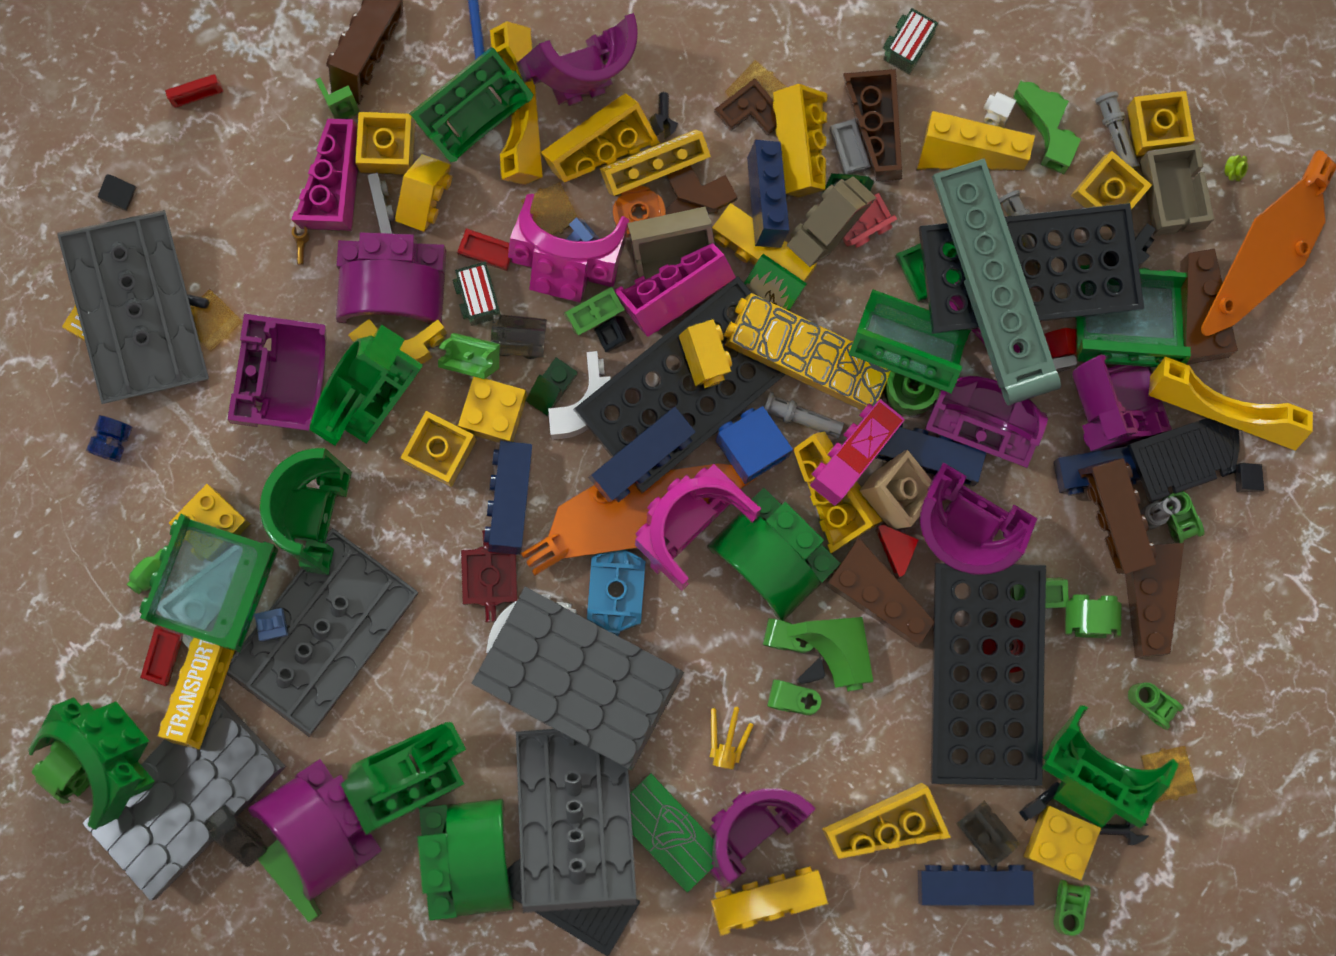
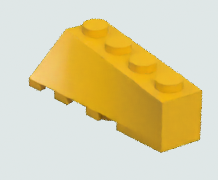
M796 84L773 92V110L776 114L777 123L776 135L779 142H781L786 194L803 197L824 191L826 184V158L822 155V149L826 146V136L822 133V124L827 123V113L823 112V103L827 102V93L802 84Z
M624 93L541 151V154L552 173L565 183L594 171L597 166L605 163L609 165L616 162V159L627 154L633 155L640 152L641 148L648 145L655 146L660 142L639 103Z
M932 111L928 120L917 170H926L927 168L949 170L950 168L959 167L984 158L990 170H1024L1030 160L1035 135Z
M824 431L813 434L793 448L804 481L809 486L813 506H816L819 514L820 526L822 531H825L829 542L827 544L829 551L833 553L883 522V520L859 491L861 486L857 481L836 506L810 486L815 479L811 475L821 462L826 465L831 459L827 454L834 445Z
M811 866L795 870L796 875L785 878L783 873L768 877L769 883L758 885L757 881L741 885V891L732 893L731 888L715 892L716 898L710 900L720 935L729 934L732 928L745 929L758 923L757 921H772L785 916L789 912L790 914H795L828 904L819 870H812Z

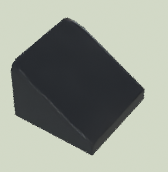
M106 174L98 193V198L102 203L127 211L136 186L113 175Z
M614 316L594 329L605 353L634 340L623 316Z
M1239 463L1236 465L1235 480L1237 492L1264 491L1262 464Z
M821 657L796 680L798 685L824 679L825 672Z

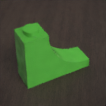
M863 617L806 621L786 626L788 637L805 640L823 656L831 671L835 688L846 687L847 692L862 690L863 684L874 682Z
M277 839L256 858L308 922H312L322 912L314 899L308 901L303 894V885L289 855Z

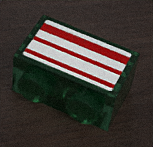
M911 8L908 15L902 14L895 28L898 31L895 36L890 35L882 48L885 50L883 60L910 75L936 33L939 23Z
M486 261L456 269L457 278L452 280L456 294H462L464 303L459 304L463 319H469L471 326L502 318Z

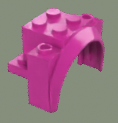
M527 194L510 237L508 258H512V263L532 267L529 290L581 303L588 282L614 288L619 260L626 242L629 219L622 216L615 230L604 238L594 241L566 240L545 232L533 221L534 214L530 213L534 194Z
M715 464L709 469L706 467L701 469L693 479H690L687 475L682 480L679 478L675 479L668 486V492L662 499L657 497L647 507L649 510L647 512V523L635 534L637 536L635 546L651 561L650 567L657 574L662 571L681 591L689 585L687 582L689 578L673 559L730 504L740 510L752 523L760 515L761 508ZM702 498H709L708 502L710 504L708 505Z

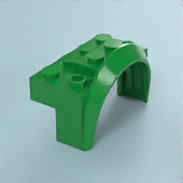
M490 47L411 111L409 115L440 154L451 163L457 161L470 147L512 113L530 102L533 98V93L517 72L511 70L497 51ZM489 87H492L494 91L497 93V95L501 98V103L492 93ZM447 121L449 122V124L453 127V129L457 132V134H458L460 137L456 136V134H455V133L452 131V129L448 126Z
M445 722L364 758L351 766L347 776L348 779L342 782L341 786L365 834L464 785L452 759L464 752L466 748L452 722ZM409 755L413 756L417 766L420 769V773L417 772Z

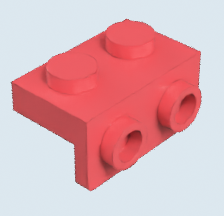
M879 193L874 195L876 197L875 201L843 238L847 247L855 245L858 248L869 242L868 236L877 231L880 235L893 228L891 223L897 220L895 215L891 216Z

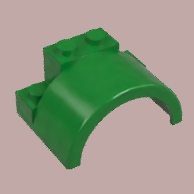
M326 448L306 449L283 460L268 477L260 498L261 521L270 539L281 549L296 558L299 562L298 566L307 572L324 575L329 574L334 548L325 542L336 496H347L352 471ZM316 479L319 489L306 485Z
M763 488L751 500L761 508L759 516L763 517L764 520L758 517L752 523L740 512L707 545V548L713 554H717L741 574L768 603L775 616L779 620L784 621L841 563L822 545L824 539L786 502L781 505Z
M503 799L419 808L421 836L417 838L422 894H427L429 921L514 909L506 864L503 820L505 808Z

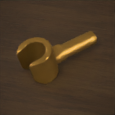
M296 226L291 231L297 243V265H303L304 245L310 238L306 226H304L305 232L301 236H297Z

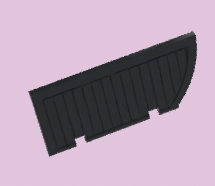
M1205 418L1127 446L1147 498L1151 503L1170 496L1168 491L1170 486L1173 493L1177 494L1216 480V470H1219L1222 477L1236 473L1240 437L1239 429L1210 418Z
M519 859L507 868L511 896L522 904L521 860ZM637 899L636 905L536 911L535 913L605 956H609L640 901Z

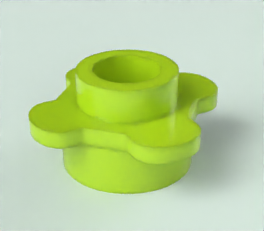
M1240 155L1231 156L1227 160L1224 173L1225 176L1229 177V180L1233 181L1235 179L1239 182L1246 175L1248 170L1247 156L1241 158Z

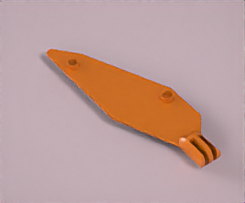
M1321 150L1316 151L1302 179L1254 219L1202 324L1201 332L1204 336H1210L1235 325L1305 265L1326 222L1323 193L1327 189L1336 170V163L1325 152Z
M713 464L670 470L643 493L632 484L628 487L630 493L619 502L616 499L608 502L596 486L593 485L558 506L549 536L523 551L521 555L523 558H527L547 546L526 562L529 567H533L553 556L532 570L536 576L562 559L637 548L635 546V539L637 538L635 534L647 523V512L649 511L647 507L657 497L662 499L668 492V486L675 479L679 478L682 480L686 475L693 479L704 467L709 469ZM715 464L739 489L757 479L755 478L744 484L732 465ZM702 498L708 505L710 504L708 502L709 498Z

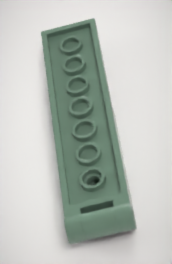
M985 158L934 174L932 179L966 278L964 284L1006 404L1012 405L1060 389V378L1049 351ZM1014 344L1019 346V353H1016L1014 351Z

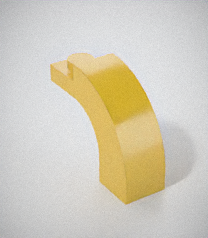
M368 319L348 335L354 342L359 338L370 335L374 336L378 329ZM436 320L415 337L404 340L400 350L423 364L432 358L427 348L430 346L434 348L442 343L447 332L441 322Z

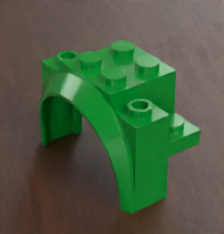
M381 324L374 336L370 335L355 340L344 353L329 377L314 409L309 430L334 446L340 440L344 430L367 444L423 366V364L400 350L405 339Z
M74 697L51 706L40 730L28 748L29 755L32 756L35 751L53 745L54 742L59 740L75 754L83 766L91 785L93 807L87 825L94 830L117 820L130 798L151 789L155 783L138 762L150 740L117 701L94 710L89 702L80 705Z
M1080 705L1052 739L1043 758L1046 761L1042 769L1062 780L1053 799L1100 828H1103L1117 814L1141 829L1145 825L1154 803L1170 787L1179 764L1172 758L1157 769L1141 770L1124 766L1107 758L1097 751L1083 736L1080 729V720L1088 707Z

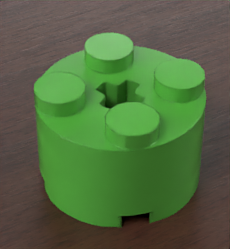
M893 371L890 372L884 387L885 397L889 405L898 414L907 416L920 415L929 410L935 403L941 390ZM910 382L913 386H918L916 391L908 388Z
M1073 595L1070 601H1066L1065 635L1070 636L1072 631H1075V637L1106 638V634L1114 632V638L1121 637L1122 603L1117 602V596H1101V599L1090 600L1089 595Z
M57 740L51 746V752L44 761L42 760L34 766L32 774L35 776V781L61 804H67L71 802L68 799L73 794L77 797L80 796L90 786V782L75 754L64 743Z

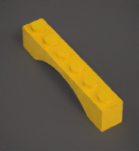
M506 21L490 30L491 47L497 51L511 70L516 71L522 79L516 63L532 50L531 28ZM533 80L525 83L533 93V98L530 102L512 113L510 134L505 147L500 153L501 180L524 185L543 177L536 90Z
M1166 356L1150 376L1148 396L1296 451L1313 432V412L1290 403L1255 404L1229 398L1204 384L1189 365Z

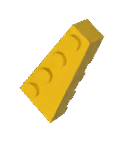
M923 783L822 828L833 854L838 859L872 853L883 849L899 848L904 845L926 843L936 839L951 838L929 787Z

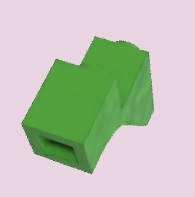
M1020 81L1013 99L1016 100L1017 105L1043 136L1045 151L1040 165L1065 174L1081 141V138L1076 137L1072 131L1057 129L1069 101L1056 92H1047L1040 89L1035 83Z

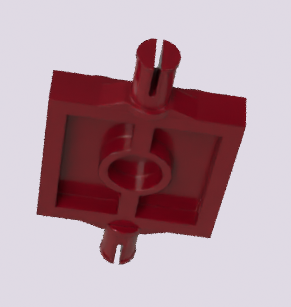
M483 530V546L474 550H461L463 605H481L485 607V623H490V612L491 622L494 623L496 621V606L503 603H514L518 600L516 554L488 552L489 543H484L485 530Z

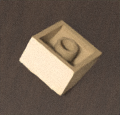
M906 450L873 472L859 491L888 527L899 529L911 527L918 519L932 480L911 453Z

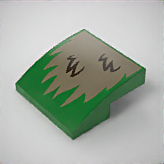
M762 254L744 282L751 293L788 311L797 302L807 285L806 282L765 254Z

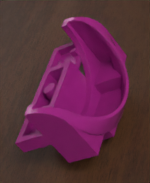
M979 376L958 377L952 393L940 390L925 429L1028 468L1035 448L1039 446L1043 437L1048 417L1030 399L1007 405L996 380Z

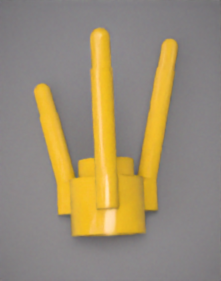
M734 707L726 744H719V749H717L716 709H711V751L709 757L714 758L712 764L714 766L734 770L735 763L740 761L741 753L749 738L753 724H748L735 752L736 747L732 746V741L738 719V707Z

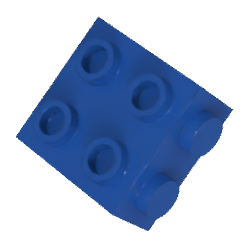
M763 406L757 410L754 408L747 410L740 416L741 419L734 424L732 421H729L718 429L719 433L715 440L744 484H747L789 458L793 451Z

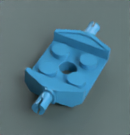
M627 550L600 553L592 557L587 620L617 636L620 632L641 624L645 560ZM614 582H619L624 587V592L619 597H613L608 592L609 586Z

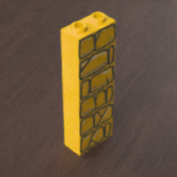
M750 293L745 299H740L735 309V312L738 313L735 323H729L724 334L727 337L725 346L862 411L869 403L874 406L879 400L891 371L848 355L853 341L753 293Z

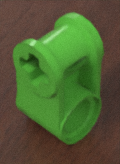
M1182 491L1174 494L1172 492L1170 496L1161 500L1162 502L1166 498L1175 497L1181 503L1179 512L1171 515L1167 521L1170 535L1175 543H1183V540L1193 536L1201 537L1204 535L1203 524L1187 493Z
M768 618L763 640L764 646L800 653L810 652L814 648L810 643H807L805 648L800 647V642L796 641L795 637H788L786 626L793 625L792 623Z
M773 680L767 707L803 715H812L819 710L821 697L817 691L800 687L793 683ZM808 695L813 696L812 701L816 702V706L812 705L810 709H805V704L801 702V699H806Z
M1137 683L1131 686L1128 691L1130 703L1147 715L1152 722L1165 730H1169L1171 727L1169 723L1177 712H1181L1184 709L1177 700L1165 694L1152 683ZM1142 688H1145L1148 692V699L1145 703L1139 698V692Z
M1060 880L1054 916V927L1060 934L1075 936L1083 930L1090 899L1089 885L1085 884L1082 887L1068 884L1066 880ZM1069 893L1077 894L1078 897L1069 895ZM1067 915H1071L1075 923L1074 927L1069 931L1063 925V920Z

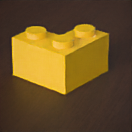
M421 154L403 176L395 216L396 222L423 232L431 223L434 224L439 213V209L436 208L437 201L439 202L443 191L448 190L452 182V175H449L451 164Z

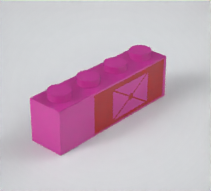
M881 399L874 406L869 403L859 414L863 418L858 425L854 422L843 434L847 438L842 445L837 442L827 454L831 457L828 463L825 465L821 462L811 474L815 479L810 486L834 506L843 499L905 420Z

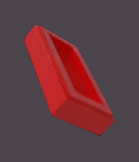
M215 74L165 90L167 99L175 108L223 92L221 83Z
M466 228L457 251L458 255L504 271H508L512 258H508V242Z
M157 625L154 628L140 678L163 686L169 685L184 634Z

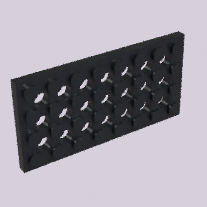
M1130 203L1005 217L1029 290L1030 288H1037L1041 292V300L1039 302L1033 301L1040 322L1145 309ZM948 224L920 226L919 236L932 334L980 329L964 284L966 278L957 251L956 255L952 258L945 256L943 253L944 244H952L955 247ZM1106 226L1111 229V240H1105L1101 237V227ZM1076 229H1081L1086 233L1085 243H1079L1075 240L1074 232ZM1050 232H1055L1060 236L1061 241L1058 246H1053L1049 243L1048 234ZM1024 235H1029L1034 239L1035 244L1032 249H1027L1022 245L1021 240ZM1105 253H1112L1115 256L1116 263L1113 267L1105 264L1103 259ZM1079 256H1086L1089 259L1090 267L1084 270L1078 266L1077 260ZM1057 258L1063 262L1064 269L1062 272H1056L1052 269L1051 262L1053 259ZM1028 261H1032L1037 265L1038 272L1036 275H1029L1026 272L1025 264ZM954 270L959 274L960 279L957 284H951L947 281V271ZM1109 279H1114L1119 283V291L1117 293H1112L1108 290L1107 282ZM1083 282H1089L1093 286L1094 291L1091 296H1086L1082 293L1081 285ZM1057 285L1066 287L1068 294L1065 299H1060L1056 296L1055 287ZM956 296L962 300L963 307L960 311H955L950 307L951 297Z
M738 276L573 409L610 456L613 457L630 443L622 438L621 432L624 427L633 428L636 437H638L651 426L644 423L642 419L643 412L645 410L653 411L657 421L672 409L663 404V396L671 393L676 397L677 403L675 407L682 415L688 414L693 418L692 428L695 430V433L690 436L693 441L681 451L678 448L670 453L672 459L661 468L657 464L649 470L651 476L643 483L638 485L637 482H634L633 484L641 493L646 491L715 434L721 426L733 419L786 375L737 351L736 357L731 358V372L724 376V381L731 382L734 387L732 395H724L721 392L720 385L723 381L709 388H704L703 384L699 385L694 391H688L683 386L684 378L692 377L679 335L687 327L714 319L715 324L719 325L722 330L724 339L721 343L724 349L727 337L724 336L730 322L735 323V321L728 318L727 309L729 307H737L740 299H745L751 293ZM675 356L679 359L680 367L678 370H670L667 367V357ZM747 364L753 368L754 375L751 379H746L741 375L740 369L742 365ZM650 372L656 373L659 376L660 382L656 387H651L646 383V375ZM629 389H634L639 394V401L635 404H631L625 399V393ZM707 397L713 401L714 407L711 412H705L701 409L700 401L702 398ZM607 406L617 408L619 412L617 420L611 421L605 417L604 410Z
M934 563L932 784L1042 786L1046 565L1013 564L1000 572L980 575L956 570L945 563ZM960 583L967 584L970 590L969 595L964 599H959L955 595V588ZM987 584H993L997 589V594L993 599H986L983 596L982 590ZM1015 584H1020L1024 588V595L1019 600H1014L1010 595V589ZM959 611H966L969 615V621L965 626H958L954 621V617ZM988 611L994 612L997 618L996 623L991 627H986L982 623V616ZM1014 612H1021L1024 617V622L1019 627H1013L1010 624L1009 619ZM960 638H965L969 644L968 650L965 653L958 654L954 650V643ZM986 639H993L996 643V649L991 654H985L982 651L981 646ZM1015 639H1019L1023 643V650L1017 655H1013L1009 650V644ZM958 666H965L968 670V676L963 681H957L954 678L953 673ZM987 666L993 667L996 672L995 678L989 682L984 681L981 677V671ZM1013 667H1020L1023 671V677L1018 682H1012L1009 679L1008 674ZM959 693L965 694L968 698L967 705L961 709L955 708L953 705V698ZM985 694H992L995 698V704L990 709H984L981 706L980 701ZM1018 694L1022 697L1023 702L1020 708L1013 710L1009 707L1008 700L1012 695ZM957 721H964L967 724V731L962 736H956L953 733L952 728ZM987 721L992 722L995 727L994 733L990 736H983L980 732L981 725ZM1013 722H1019L1022 726V732L1017 737H1011L1008 734V726ZM959 748L964 749L967 753L966 760L962 763H955L952 760L953 752ZM985 749H991L994 752V759L989 764H983L980 761V753ZM1014 749L1019 750L1022 755L1020 762L1010 764L1007 760L1008 753Z

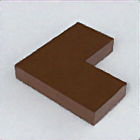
M756 78L714 110L730 131L750 116L766 135L777 128L776 114L773 110L774 100Z

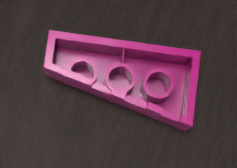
M327 119L316 149L318 153L314 164H311L308 171L309 178L305 189H302L299 196L300 203L297 211H294L291 219L301 229H304V226H306L307 229L352 231L358 167L356 165L358 125L353 119Z
M711 243L682 257L681 263L677 265L667 264L659 268L660 272L648 279L642 276L634 280L635 285L626 289L621 286L614 289L626 313L643 333L649 337L696 304L704 301L705 298L720 288L725 287L736 277L725 255Z

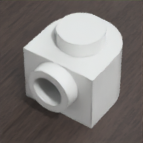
M999 92L995 96L990 94L983 108L987 110L984 121L989 125L1003 128L1016 100Z

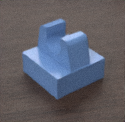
M576 217L569 224L574 231L566 240L594 241L600 239L583 219Z
M282 608L254 614L259 641L288 636Z

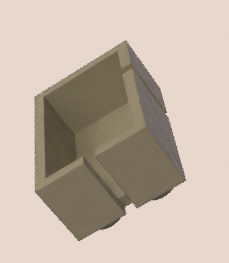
M1195 144L1147 151L1140 160L1142 177L1152 184L1146 192L1151 224L1156 228L1153 235L1177 233L1180 229H1182V232L1206 229L1214 220L1205 172H1199L1204 167L1200 145Z
M854 176L846 181L841 179L835 186L830 185L821 195L824 200L819 206L815 204L807 212V221L803 225L800 223L790 234L793 238L787 246L809 267L832 253L876 199Z
M706 207L627 223L638 278L644 276L645 279H648L660 272L659 268L667 264L677 265L681 263V258L685 254L695 252L711 243L714 244L712 224Z

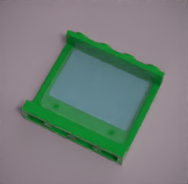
M1090 264L1080 265V268L1084 270L1090 267ZM1140 268L1145 309L1077 317V362H1087L1097 356L1105 355V364L1158 367L1166 356L1187 364L1191 357V347L1184 346L1181 287L1187 278V274L1174 270L1155 271ZM1109 279L1107 282L1108 290L1112 293H1117L1119 291V283L1114 279ZM1083 282L1081 285V291L1084 295L1091 296L1094 289L1089 282Z
M872 289L848 355L952 393L962 370L960 361L971 330L932 334L929 310Z
M180 514L178 520H174L171 525L170 535L172 536L168 546L165 545L161 551L160 561L162 562L158 572L155 571L151 577L150 587L152 588L148 598L145 597L141 603L139 611L142 614L140 618L146 622L240 653L279 549L274 544L251 540L191 520L186 515Z

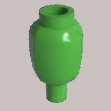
M161 548L154 557L144 558L130 572V581L126 585L135 593L140 594L142 591H147L151 588V577L155 571L158 572L162 562L160 561Z

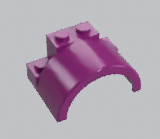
M634 13L625 15L622 21L614 27L603 31L602 35H592L586 40L587 48L559 56L551 45L550 40L539 43L516 63L523 82L526 83L533 80L534 84L545 83L552 88L558 105L568 103V106H572L582 102V97L590 95L591 98H596L606 93L605 89L613 84L611 78L627 66L634 54L638 36Z
M360 232L359 241L338 240L336 266L339 269L336 321L338 323H347V319L354 316L379 314L409 317L421 320L429 325L439 320L442 324L446 264L445 246L441 244H418L414 234Z
M244 314L234 391L231 393L227 420L230 424L258 427V425L310 431V422L322 393L327 344L325 325ZM271 338V351L264 347L266 340ZM256 406H262L261 410L259 411Z
M1100 355L1081 364L1072 372V377L1088 424L1082 427L1084 430L1083 438L1090 451L1121 448L1139 440L1172 430L1162 400L1148 396L1150 376L1152 374L1150 367L1117 365L1107 368L1104 361L1106 360L1105 355Z
M943 462L928 488V493L920 513L921 530L927 545L942 562L965 573L984 575L997 573L1009 568L1025 553L1037 518L1016 505H1013L1010 511L1007 512L963 486L967 476ZM948 499L951 502L944 511L942 501ZM1000 529L1005 539L993 541Z
M321 759L297 773L295 778L248 808L253 818L260 819L273 832L289 855L303 885V894L308 901L329 889L382 851L371 833L365 834L341 786V783L345 780L341 774L333 778Z
M767 788L753 790L748 794L743 791L732 801L733 804L727 811L722 809L711 819L713 824L710 830L715 836L713 840V862L711 863L714 868L710 873L721 887L726 889L746 871V868L740 862L779 828L788 836L816 808L800 795L784 789ZM767 806L776 807L774 810L778 814L774 816Z

